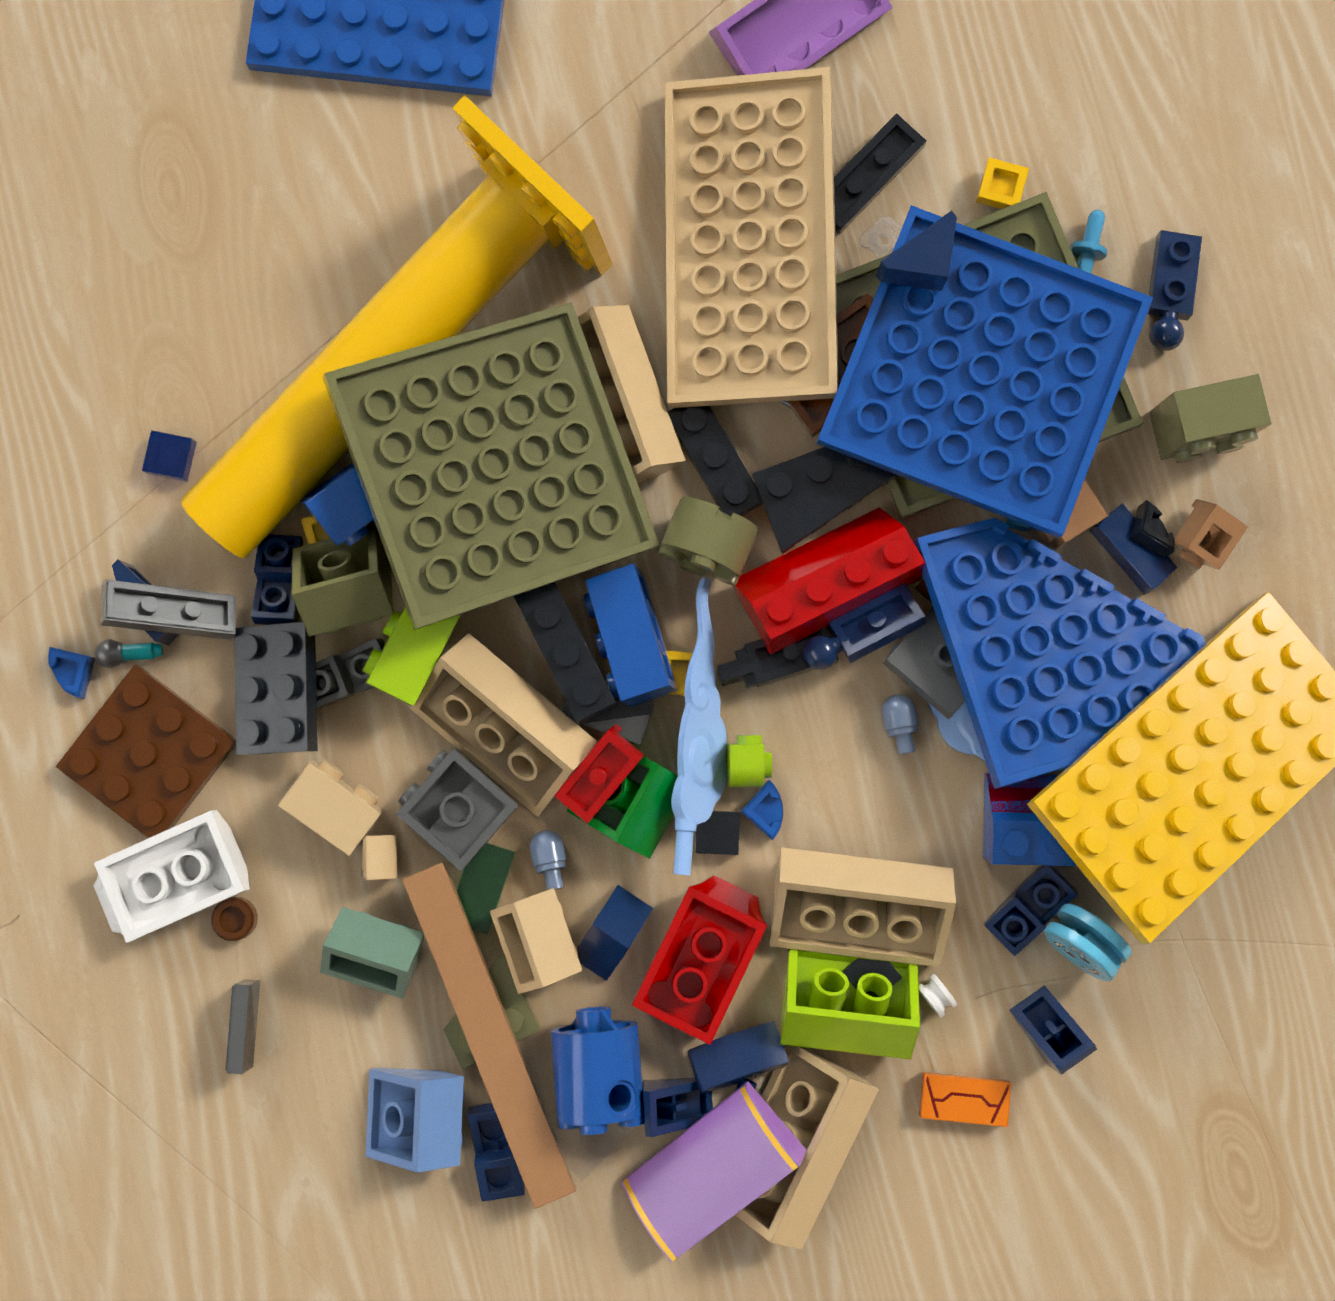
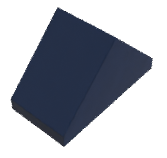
M952 210L883 259L876 274L880 282L942 291L949 277L957 220Z
M617 885L577 947L580 964L607 981L632 945L654 908L620 885Z
M1045 985L1010 1009L1011 1014L1046 1064L1060 1075L1097 1050L1096 1045Z
M696 1078L644 1080L643 1097L646 1137H655L687 1129L713 1109L712 1091L700 1094Z

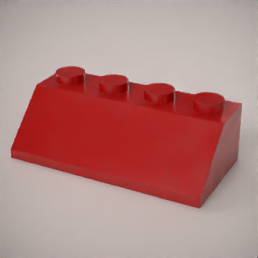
M879 507L741 575L737 585L732 587L771 655L829 626V622L904 583L906 586H909L919 581L922 576L921 571L926 562L905 527Z

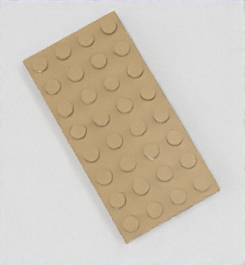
M830 67L665 82L667 404L670 408L835 398L839 388L832 75Z

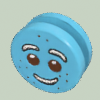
M1064 904L1057 912L1058 918L1064 925L1050 922L1044 930L1046 939L1060 954L1086 973L1102 981H1112L1118 974L1121 963H1125L1131 956L1132 950L1129 944L1118 932L1094 914L1077 905Z

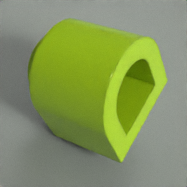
M737 735V743L727 744L729 787H763L764 778H772V753L764 752L762 735Z

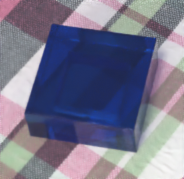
M151 430L142 471L150 475L188 482L197 442L192 438Z

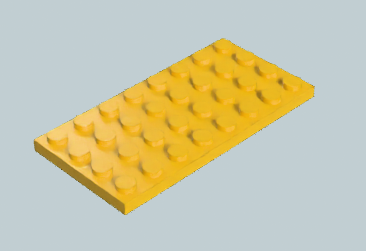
M1267 592L1251 603L1028 802L1027 805L1141 944H1150L1335 767V671L1272 595Z

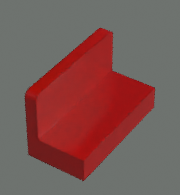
M617 724L608 729L554 795L587 824L644 757V754L619 734L622 728Z

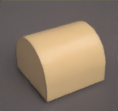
M365 835L362 838L361 876L365 880L397 878V835Z

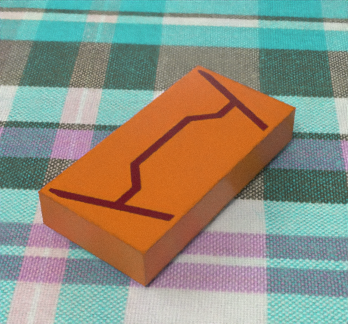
M922 1072L919 1116L924 1119L1008 1127L1011 1082L1009 1080Z

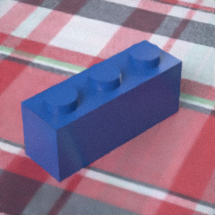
M632 563L586 579L585 582L589 593L584 594V602L590 617L597 619L600 633L595 634L596 644L603 658L608 657L612 673L607 674V681L615 699L620 698L621 702L631 707L678 691L643 572Z

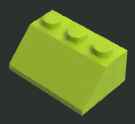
M788 949L782 1002L780 1044L911 1060L920 1029L918 965L888 961L902 976L897 983L892 986L885 976L877 973H868L859 979L857 989H855L847 976L841 971L860 957ZM873 991L879 997L869 996L866 992Z

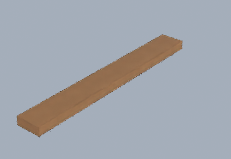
M445 862L403 878V883L534 1209L576 1192V1185Z

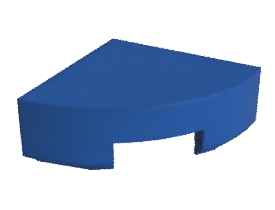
M50 647L48 663L61 688L70 695L85 699L96 658Z
M768 780L740 812L771 840L776 837L781 828L783 804L777 788Z

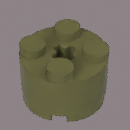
M682 497L674 510L657 553L675 562L681 563L683 560L681 568L692 574L704 577L707 570L714 573L713 577L715 579L736 586L756 539L758 527L734 512L732 516L718 511L720 506L692 497Z

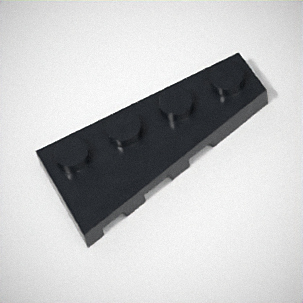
M822 447L752 473L782 555L793 548L795 544L827 525L829 521L861 502L867 495L899 476L827 447Z

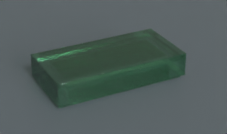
M487 842L463 870L457 894L472 930L489 934L493 922L490 911L498 907L516 854L515 851Z

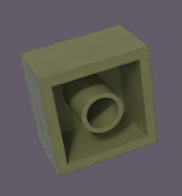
M1259 374L1173 392L1149 412L1160 459L1175 457L1177 463L1201 458L1203 452L1215 448L1217 454L1240 450L1244 448L1243 444L1257 440V433L1272 424Z
M376 527L368 528L369 532L350 546H347L344 541L337 546L331 539L293 549L292 597L309 637L321 633H334L343 627L362 622H375L384 616L394 614L391 568Z

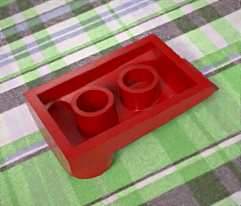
M714 875L700 884L689 886L631 1006L711 1045L767 927L761 915L759 897Z

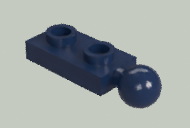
M1161 230L1156 236L1149 296L1153 297L1147 314L1160 316V319L1150 329L1151 343L1159 350L1170 351L1182 343L1184 328L1177 319L1188 321L1193 315L1202 236Z
M904 583L829 622L830 630L834 636L831 638L815 636L808 640L803 650L804 659L810 667L824 670L831 667L835 663L838 653L843 651L849 662L852 663L925 625L926 616Z

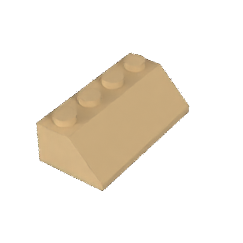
M629 305L593 306L580 315L578 320L637 484L664 474L686 460Z
M469 633L439 658L415 705L410 706L413 712L537 817L555 799L554 795L598 743Z
M781 847L775 882L769 946L941 967L956 907L953 868Z
M786 1045L785 1051L789 1063L784 1068L773 1071L761 1097L807 1151L801 1165L735 1214V1216L770 1243L802 1250L879 1088L850 1070L805 1047Z

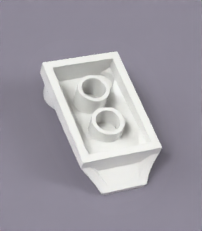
M217 810L206 812L94 862L98 876L93 886L112 932L122 934L126 943L250 889L248 870L234 835L227 822Z

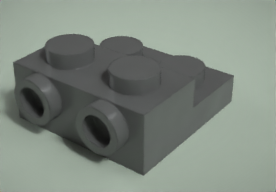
M453 748L449 754L445 750L441 751L427 767L431 774L421 786L415 782L404 792L398 801L402 807L396 815L458 870L463 871L520 805L490 780L489 776L458 749Z

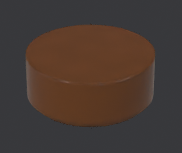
M232 897L218 903L211 916L214 932L220 938L227 941H237L248 937L256 928L258 921L256 908L249 900L242 897Z

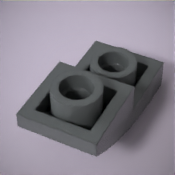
M375 638L340 655H331L316 662L317 709L374 688L365 683L369 674L363 672L362 669L373 648L382 651L385 645L383 638Z

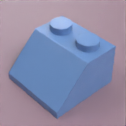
M371 1068L369 1070L365 1157L416 1173L460 1166L463 1141L461 1131L464 1076L440 1070Z

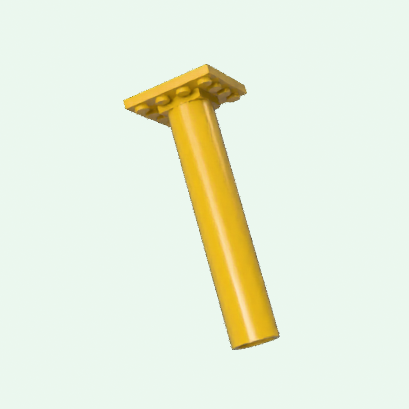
M465 95L452 108L460 121L456 128L466 139L465 143L474 153L473 157L481 165V170L486 176L485 180L180 500L181 506L198 526L221 546L242 559L247 558L349 451L323 380L324 373L459 335L547 242L556 249L565 241L564 244L571 251L570 256L586 272L593 268L602 276L613 265L595 219Z

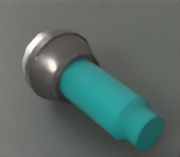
M106 639L96 647L95 656L99 665L114 668L121 663H125V661L148 660L163 656V646L153 642L123 644L112 639Z

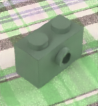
M342 907L323 945L320 973L403 999L420 960L424 933L407 925L395 924L373 917L365 912H357Z

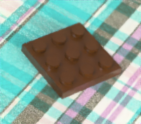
M134 665L59 761L56 768L147 838H150L175 826L235 748L236 738L144 668Z

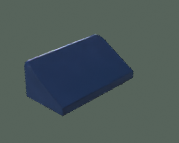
M1122 503L1108 517L1101 520L1089 531L1145 595L1157 588L1178 567L1169 557L1163 558L1130 538L1135 517Z

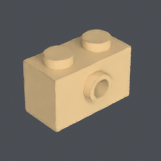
M311 759L281 799L278 806L350 856L380 816L381 808L376 805L379 798L360 784L354 789L342 781L341 778L344 773L329 761L323 759L319 764Z
M554 888L490 911L518 994L543 988L583 971L578 959L577 948L572 942L563 916L562 905L557 899Z

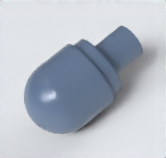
M892 695L885 700L882 706L885 731L888 732V737H895L898 755L915 752L912 733L918 732L917 725H919L915 705L905 695Z
M540 831L533 836L529 847L533 868H536L537 874H544L547 890L552 888L554 890L562 889L564 886L560 870L566 868L565 861H567L563 841L553 831Z

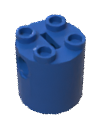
M588 1007L576 1010V1018L572 1024L551 1030L559 1128H580V1133L583 1135H595L607 1132V1124L619 1122L621 1127H634L645 1124L638 1022L612 1020L611 1007Z

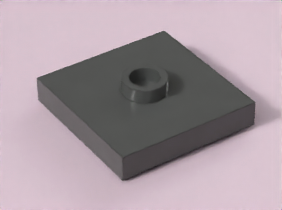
M932 606L925 614L926 624L910 632L883 664L949 720L965 700L935 610Z

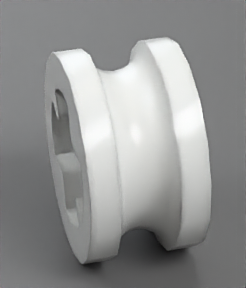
M932 974L929 976L930 982L927 985L920 983L918 988L927 1003L942 1018L945 1016L944 1011L947 1007L955 1008L958 1004L938 977Z

